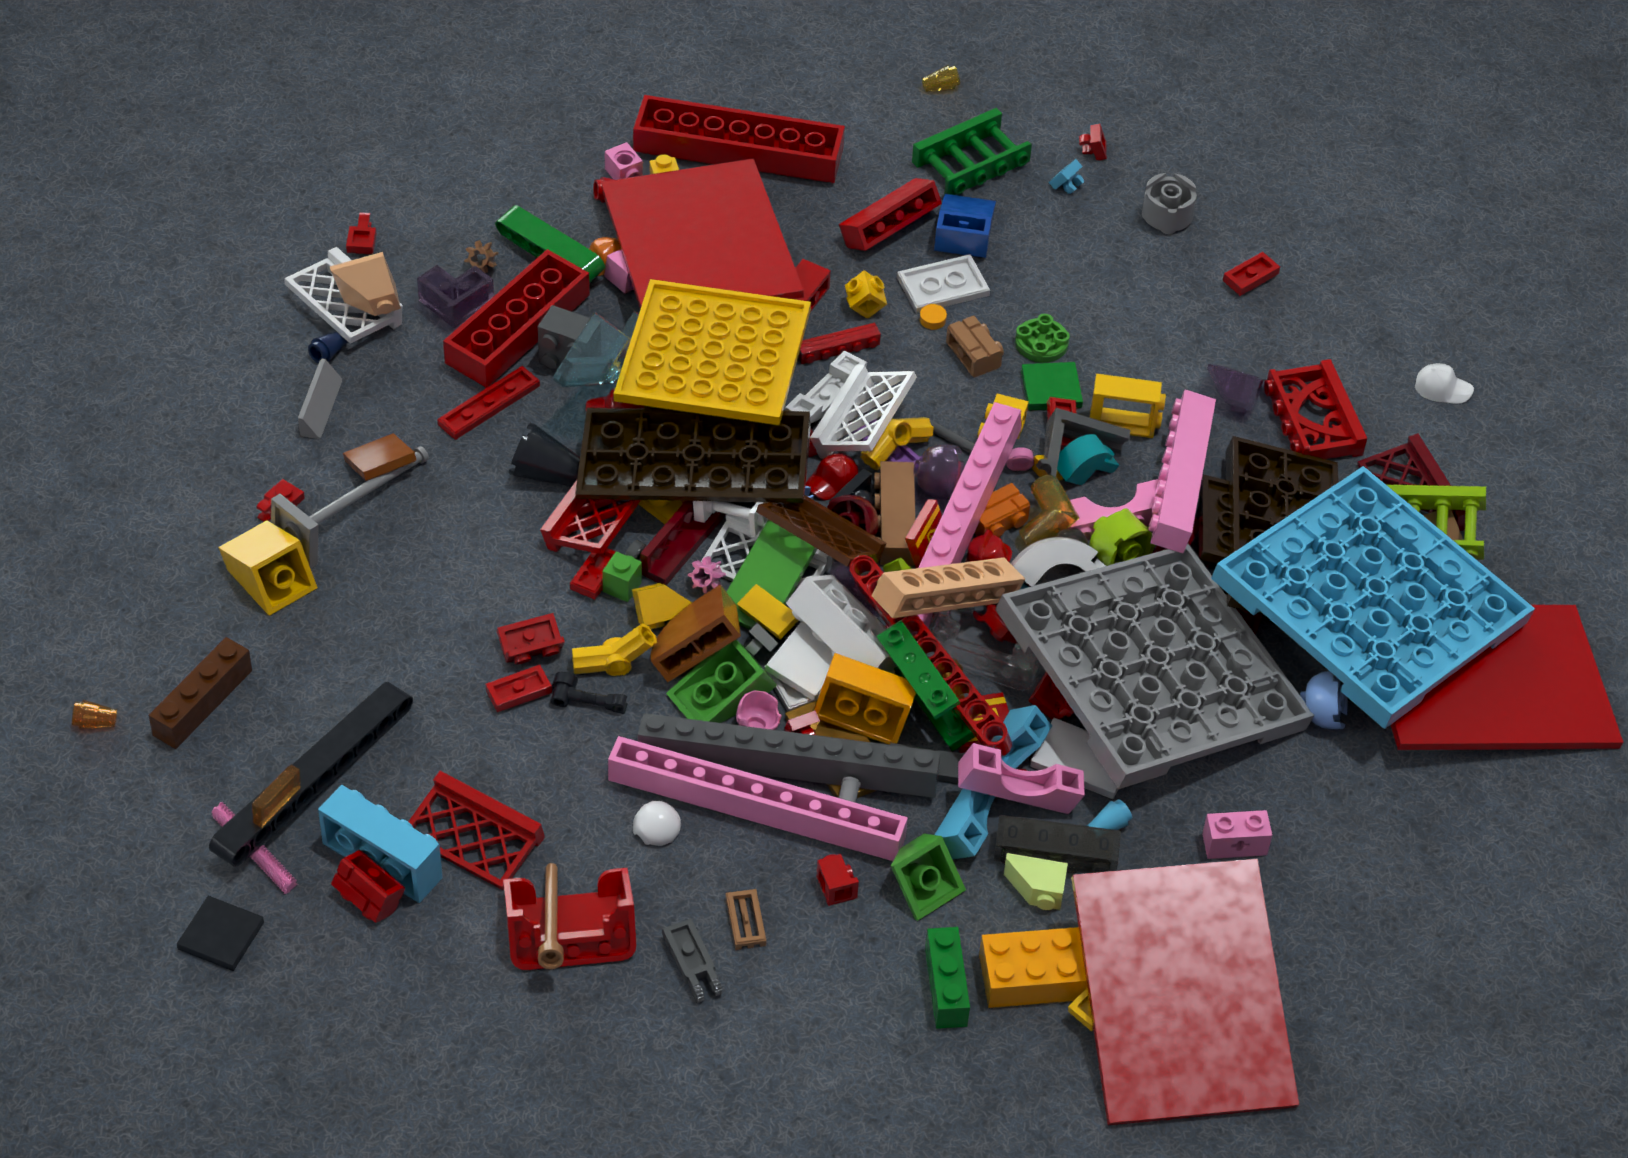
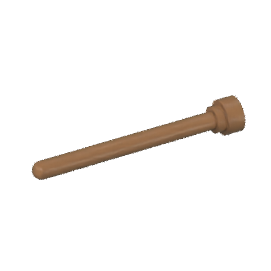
M549 863L545 868V942L538 949V962L546 969H556L564 961L563 947L557 942L558 868L554 863Z

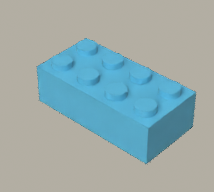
M341 785L319 807L318 814L324 845L343 857L361 850L405 887L403 894L420 903L443 878L440 845L437 840L429 834L424 835L417 831L408 821L404 819L399 820L382 805H375L366 800L357 790H350Z

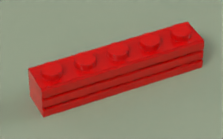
M874 322L802 340L798 358L801 364L840 355L843 351L849 353L853 351L858 352L869 347L874 348L880 345L881 333Z

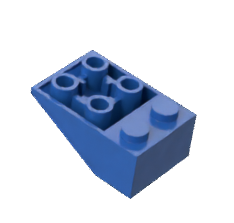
M945 194L936 227L934 251L962 255L971 254V256L986 258L996 201Z

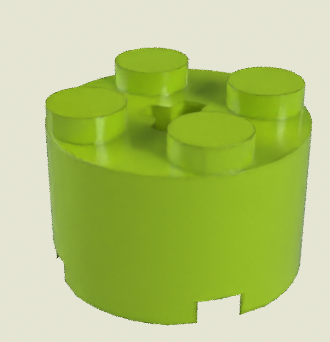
M1127 508L1115 512L1108 517L1102 516L1093 525L1095 531L1091 536L1089 546L1098 551L1095 556L1106 566L1149 555L1154 550L1155 545L1150 543L1151 531Z

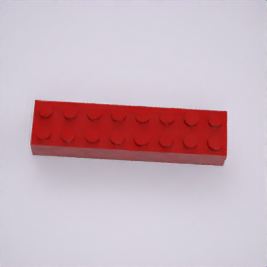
M644 95L633 128V150L640 153L668 155L678 159L709 164L754 159L760 172L835 183L844 149L845 126Z

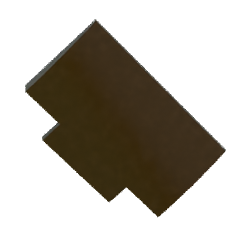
M645 406L644 409L587 408L575 492L576 499L803 503L811 431L810 411H783L780 425L650 406Z
M1233 436L1225 451L1226 480L1202 475L1199 491V559L1216 564L1333 487L1339 482L1338 462ZM1227 593V607L1248 611Z

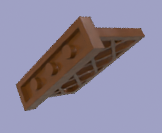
M804 495L803 503L769 502L759 504L756 510L758 514L847 567L850 566L854 558L861 555L870 556L878 565L887 544Z

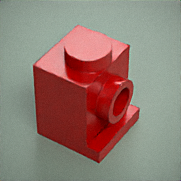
M831 854L823 859H819L817 861L816 877L828 906L857 899L859 881L857 877L854 878L851 866L849 864L845 865L842 855Z

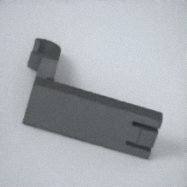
M1056 408L1046 423L1044 459H1040L1036 464L1038 469H1043L1047 472V480L1040 477L1035 481L1034 486L1040 490H1047L1055 482L1062 436L1075 440L1084 435L1095 434L1103 445L1109 447L1113 452L1120 453L1124 442H1128L1130 439V430Z

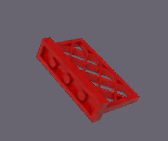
M576 480L540 529L547 549L558 552L561 546L603 554L641 500H629L617 506L616 501L619 500L576 499ZM613 504V508L598 513V508ZM594 510V515L582 519L585 513ZM618 516L615 521L603 525V520ZM597 522L600 525L599 527L591 529L589 531H583L584 527L590 526ZM580 529L581 534L569 538L572 532ZM604 535L599 543L588 541L594 537Z
M439 771L433 779L435 785L408 822L415 829L417 824L430 821L432 833L429 835L434 837L437 842L439 838L455 835L457 847L449 849L440 847V856L504 890L503 879H512L534 846H539L544 840L545 835L542 825L452 776ZM437 796L448 801L449 809L432 813L431 805ZM465 812L473 815L474 823L457 827L455 815ZM451 816L453 828L436 832L434 820ZM493 825L499 829L500 836L482 840L480 828ZM476 829L479 841L461 845L459 833ZM515 839L525 842L520 851L508 854L505 842ZM502 843L504 855L486 859L484 847ZM481 849L482 861L469 863L464 860L463 852ZM506 862L507 871L501 879L490 874L488 866Z

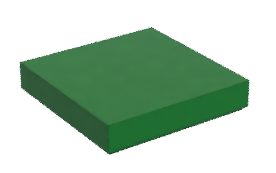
M1075 362L1022 364L1021 374L1026 401H1029L1028 411L1047 410L1049 397L1076 400V408H1082L1083 399Z

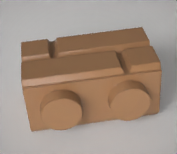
M971 316L963 319L962 322L958 321L947 327L946 343L974 378L1001 367L1002 356L1004 355L1003 347L999 341L992 339L986 324H981L976 317Z

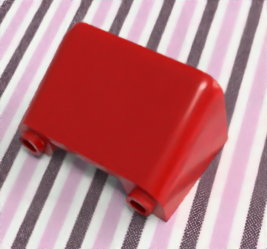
M628 868L610 869L603 872L598 878V892L558 896L557 942L564 950V961L560 967L623 961L633 956L636 951L634 902ZM525 878L503 879L511 961L515 967L521 970L543 969L538 962V949L545 942V897L536 898L533 883Z

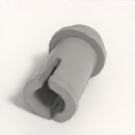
M844 777L841 782L842 785L838 798L856 803L861 782L853 777Z

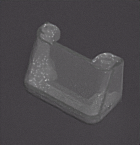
M975 607L932 613L929 630L964 673L1015 690L1025 691L1033 687L1042 668L1033 651L1025 653L1018 642L1016 644L1005 640L1000 642L990 633L991 627L987 623L974 618L973 612ZM929 652L926 655L927 657H931L935 654V652Z

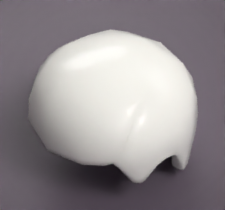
M651 801L643 805L633 821L634 835L637 834L646 845L663 846L673 842L679 834L681 819L677 811L663 801Z

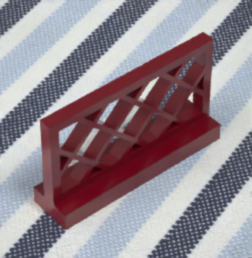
M1419 433L1408 436V443L1357 462L1359 468L1364 466L1368 469V467L1375 464L1385 467L1382 475L1371 472L1385 484L1415 485L1405 482L1407 475L1412 474L1421 478L1419 485L1451 486ZM1406 454L1409 461L1407 465L1393 462L1394 457ZM1389 468L1403 472L1401 479L1387 477ZM1421 509L1429 513L1437 511L1434 509ZM1452 510L1459 530H1465V510Z

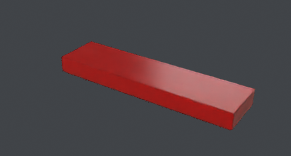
M521 366L438 418V425L456 440L540 387V380L524 366Z

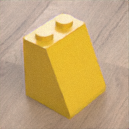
M267 520L218 547L227 570L269 616L318 588L300 540Z

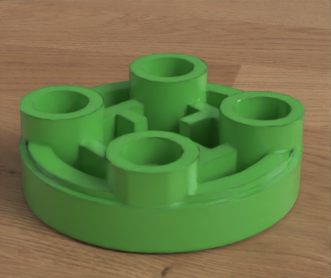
M1040 314L1038 318L1025 321L1017 327L1015 345L1019 353L1029 360L1041 363L1053 362L1060 359L1067 352L1070 335L1061 324L1053 321L1051 315Z

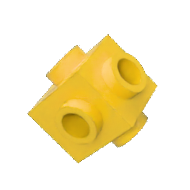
M863 270L845 284L846 299L850 308L865 318H870L887 305L884 293L885 286L878 276H872Z

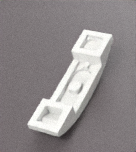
M843 351L830 364L829 373L806 395L801 393L797 395L785 407V411H810L811 423L821 419L856 365H865L866 367L867 362Z

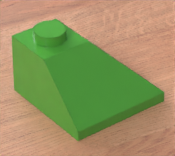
M922 834L901 847L891 864L894 875L916 920H920L966 890L942 836Z

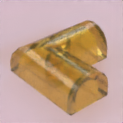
M1044 475L1032 483L1031 492L1042 512L1022 527L1019 533L1024 542L1030 546L1043 539L1058 537L1080 519L1056 477Z

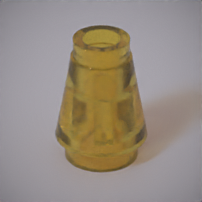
M946 65L923 77L922 84L925 92L955 89V86L960 85L956 66L949 67V65Z

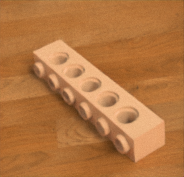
M1005 558L884 572L877 581L872 597L892 618L997 604L1002 594L1020 590L1025 578Z

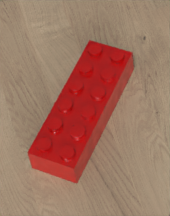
M547 249L443 340L445 364L487 388L538 342V325L552 305L572 312L590 295L589 272Z

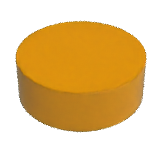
M928 304L921 309L920 323L923 327L936 330L945 325L947 313L942 306Z

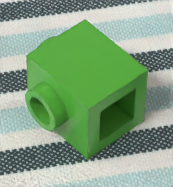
M616 551L602 571L603 592L629 602L633 596L632 589L638 588L642 583V562L632 556H626Z

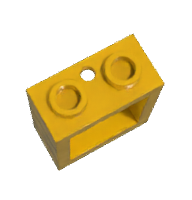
M1096 373L1090 418L1129 429L1132 436L1153 438L1155 428H1161L1163 413L1158 412V410L1164 411L1166 394H1161L1162 382ZM1104 398L1151 404L1150 413L1104 408Z

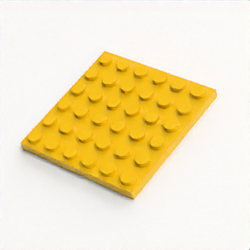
M650 279L615 387L614 401L780 425L811 311V302Z

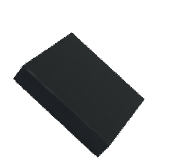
M208 895L177 942V948L180 951L234 971L264 924V918Z

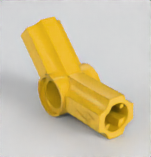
M926 417L892 418L873 450L862 451L860 458L872 469L879 470L880 461H886L899 445L904 446L907 443L928 442L929 438L933 436L934 427L931 425L930 419Z
M642 623L624 637L610 638L601 646L572 648L574 674L606 671L611 676L625 675L632 668L631 662L657 643L656 635L649 626Z

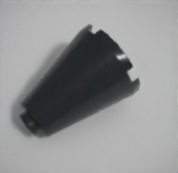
M530 422L527 429H530L531 432L527 436H522L511 462L516 467L509 469L508 473L516 477L572 487L578 477L580 456L539 426Z

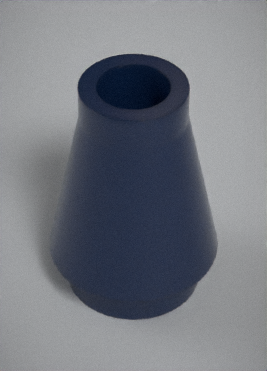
M336 331L314 338L308 346V352L310 357L317 363L321 359H326L329 362L348 341Z

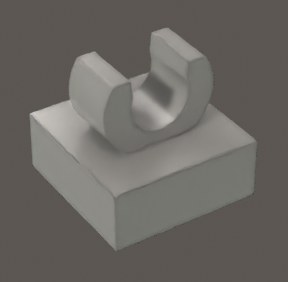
M756 623L749 630L755 638L745 648L754 656L763 646L771 651L778 642L761 625Z

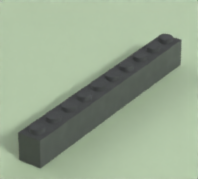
M643 713L638 731V742L751 774L840 786L844 777H853L861 782L860 788L932 798L936 796L941 751Z

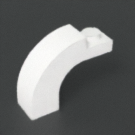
M1053 537L1037 541L1021 551L1010 563L1031 587L1038 582L1048 569L1055 565L1073 564L1079 566L1085 572L1106 566L1098 559L1094 563L1091 561L1098 551L1083 542L1064 537Z

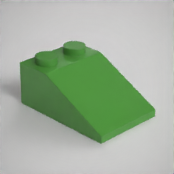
M736 639L701 661L666 694L687 719L722 723L736 715L738 704L744 694L754 690L769 693L777 684Z

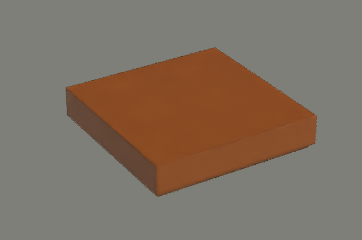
M394 433L343 453L345 462L365 481L416 461L415 452Z

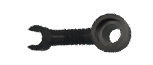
M563 671L555 674L552 684L554 690L550 700L553 705L567 707L569 700L602 706L612 712L625 714L628 705L626 703V695H602L576 690L578 679L575 675Z

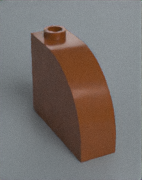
M721 584L680 611L657 636V643L651 649V662L667 682H670L741 636L737 605Z

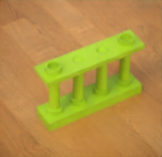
M1387 485L1418 512L1421 509L1437 510L1436 527L1446 535L1448 511L1450 509L1465 510L1464 540L1453 541L1476 560H1484V541H1476L1477 511H1486V487Z

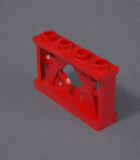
M1331 359L1322 360L1319 365L1281 371L1269 370L1267 380L1264 381V391L1266 396H1270L1272 399L1273 412L1275 416L1280 417L1282 432L1290 440L1291 451L1322 459L1352 455V457L1363 456L1367 436ZM1295 384L1301 391L1294 386H1288L1292 393H1286L1283 386ZM1324 395L1326 399H1319V396ZM1309 399L1319 407L1331 409L1332 412L1325 416L1323 425L1314 423L1299 414V410L1306 400ZM1336 421L1338 426L1332 423V427L1330 428L1329 422ZM1306 437L1312 438L1314 440L1313 444L1321 437L1324 438V443L1310 446Z

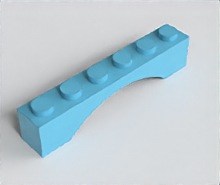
M1036 705L1009 711L1003 723L1012 740V748L1007 755L1001 757L1008 766L1016 769L1043 743L1052 725ZM995 736L991 742H997L1003 736ZM967 789L961 790L935 835L943 837L952 859L973 857L977 854L988 835L987 818L991 804L996 796Z

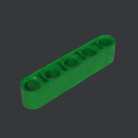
M517 205L511 207L495 222V226L501 235L538 258L548 249L589 272V283L605 269L603 260L595 252Z

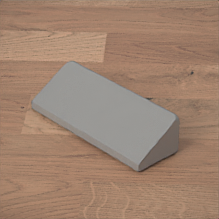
M326 359L319 361L298 416L299 431L303 437L321 438L342 383V378Z

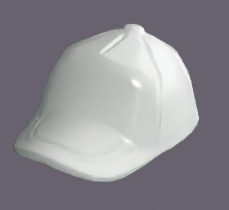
M1440 363L1430 364L1422 368L1417 375L1415 389L1422 397L1436 402L1462 404L1469 400L1474 392L1473 385L1457 378L1452 367Z

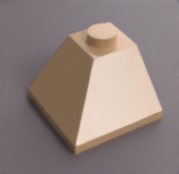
M383 252L330 266L331 273L344 303L374 316L388 314L401 309L396 284Z

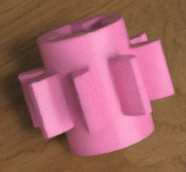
M710 556L704 557L702 562L699 560L694 561L692 565L695 569L688 574L694 582L692 587H702L703 593L711 591V586L715 588L720 585V578L726 576V573L722 572L720 568L721 561L711 562Z

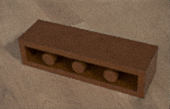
M225 637L148 715L152 735L177 749L252 672L249 650Z

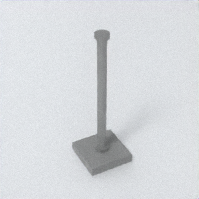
M421 446L413 450L416 456L415 462L366 481L310 516H307L283 495L278 494L271 499V523L300 540L310 569L318 564L319 523L419 462L421 464L425 463L429 459L428 453Z

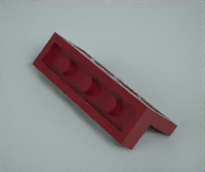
M685 501L640 553L642 575L667 586L726 514L716 511L710 515L705 523L695 521L693 501Z

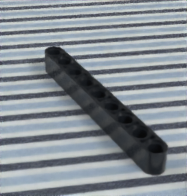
M390 682L383 683L221 827L212 837L209 843V850L233 867L240 866L401 720L411 709L413 697Z

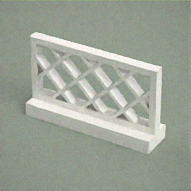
M337 247L328 250V258L285 278L284 284L350 344L387 325L395 329L402 324L403 305L401 303V309L388 314L378 315L380 319L373 320L367 319V314L369 313L347 303L331 302L332 297L342 298L340 291L334 289V285H337L333 275H317V273L325 269L331 273L330 266L351 261ZM300 281L311 282V287L300 286L297 283ZM315 283L330 284V289L315 287ZM313 295L327 296L328 299L327 301L315 300ZM329 310L344 311V316L331 315ZM348 312L364 313L363 318L348 317ZM346 325L361 326V328L350 332Z
M856 365L810 437L819 457L824 459L833 454L834 451H872L916 380L915 372H868L865 365ZM900 381H903L901 384H899V385H897V386H895V387H893V388L891 387V386L895 385L896 383H898V382H900ZM888 388V391H886V392L880 394V395L877 396V397H874V395H876V394H878V393H880V392H882V391H884L885 389ZM893 398L890 402H888V403H886V404L880 406V404H882V403H884L885 401H887V400ZM877 407V409L863 416V413ZM881 416V418L870 425L868 424L869 422ZM864 425L866 426L865 428H863V429H861V430H859V431H857V432H855V433H853V434L851 433V432L855 431L856 429H858V428H860V427H862V426H864ZM870 435L867 441H859L862 438Z
M726 514V522L704 557L710 556L712 560L715 556L725 554L728 564L720 566L722 572L726 573V576L722 578L733 581L736 576L735 569L741 567L745 559L732 562L729 552L744 548L746 555H748V547L754 545L762 529L756 536H751L749 520ZM728 532L739 535L742 542L726 546L724 539ZM817 549L808 565L817 570L814 575L809 577L823 576L825 571L828 572L833 564L832 557ZM801 578L796 587H799L805 578Z

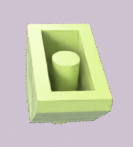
M1007 853L1004 876L1029 905L1038 906L1043 910L1061 909L1068 863Z

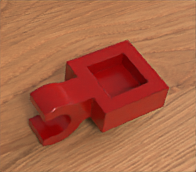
M360 212L358 226H349L346 243L347 253H374L377 233L376 228L371 227L370 213Z
M282 479L265 493L264 499L257 504V509L262 511L257 518L263 522L271 520V499L278 494L283 495L297 506L305 499L304 491Z
M995 604L985 605L987 608L985 615L977 611L973 612L976 620L987 623L991 627L990 633L998 641L1003 642L1005 640L1014 644L1017 643L996 612Z

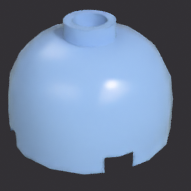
M1330 671L1320 672L1313 676L1307 683L1306 691H1301L1300 696L1308 709L1314 714L1311 721L1315 725L1326 729H1344L1346 724L1340 722L1341 712L1347 715L1348 698L1340 691L1343 686L1340 680Z

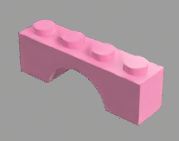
M1160 479L1137 484L1135 497L1129 503L1120 507H1103L1091 502L1086 497L1059 502L1056 520L1065 538L1075 539L1083 543L1088 542L1095 531L1093 525L1096 520L1102 516L1108 517L1124 508L1129 509L1145 526H1149L1153 516L1152 508L1157 497L1155 493Z
M975 743L970 746L958 762L959 788L1065 814H1070L1085 796L1083 770L1055 764L1043 770L1022 771L1008 766L1001 758V750Z

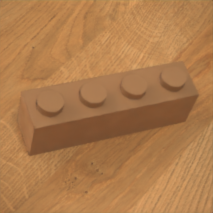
M880 461V472H874V489H879V494L874 495V508L876 511H879V515H877L879 519L877 532H880V537L877 538L887 543L880 558V565H885L901 557L908 565L914 566V561L905 540L915 522L914 462Z

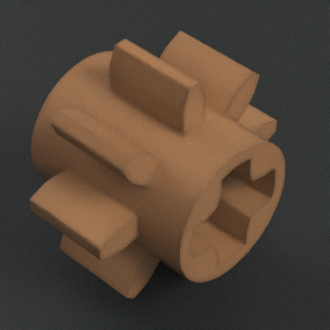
M479 240L475 241V249L473 247L466 248L469 257L464 262H470L472 272L481 268V272L485 274L488 272V265L490 267L497 266L493 260L494 256L499 253L492 251L491 242L482 246ZM485 254L486 259L478 260L477 255Z

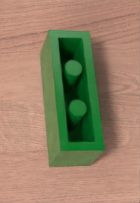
M928 928L925 953L936 1029L967 1027L970 1003L959 928Z

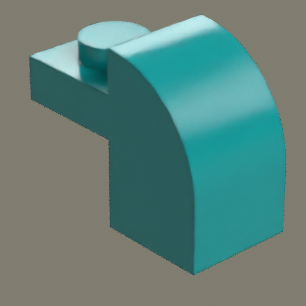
M1088 434L1073 440L1059 453L1057 470L1065 481L1083 485L1096 469L1113 473L1120 465L1114 459V453L1109 447L1103 445L1095 434Z

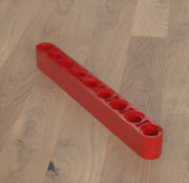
M866 555L854 558L850 564V572L861 593L888 627L901 620L910 633L918 631L913 637L925 654L935 652L933 656L928 658L940 675L952 673L949 677L943 679L956 697L964 693L968 694L966 698L959 699L961 704L953 708L981 745L1001 750V757L1007 755L1012 748V740L1002 720L918 615L892 618L872 597L877 581L884 573L876 562ZM870 571L867 575L860 576L863 572ZM978 715H985V717L981 720H974V718ZM1003 736L999 741L991 742L993 737Z

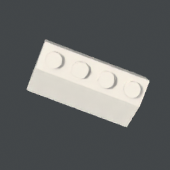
M833 575L806 577L786 602L792 609L793 616L799 621L806 623L812 629V635L819 641L825 642L832 649L831 653L833 656L837 653L887 672L897 667L876 637L887 628Z

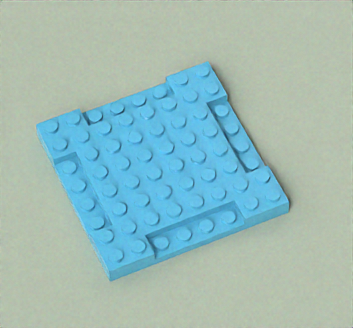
M1364 466L1217 563L1211 577L1214 582L1252 615L1261 611L1344 684L1340 691L1384 729L1421 703L1425 694L1489 647L1495 648L1527 624L1535 610L1532 605Z

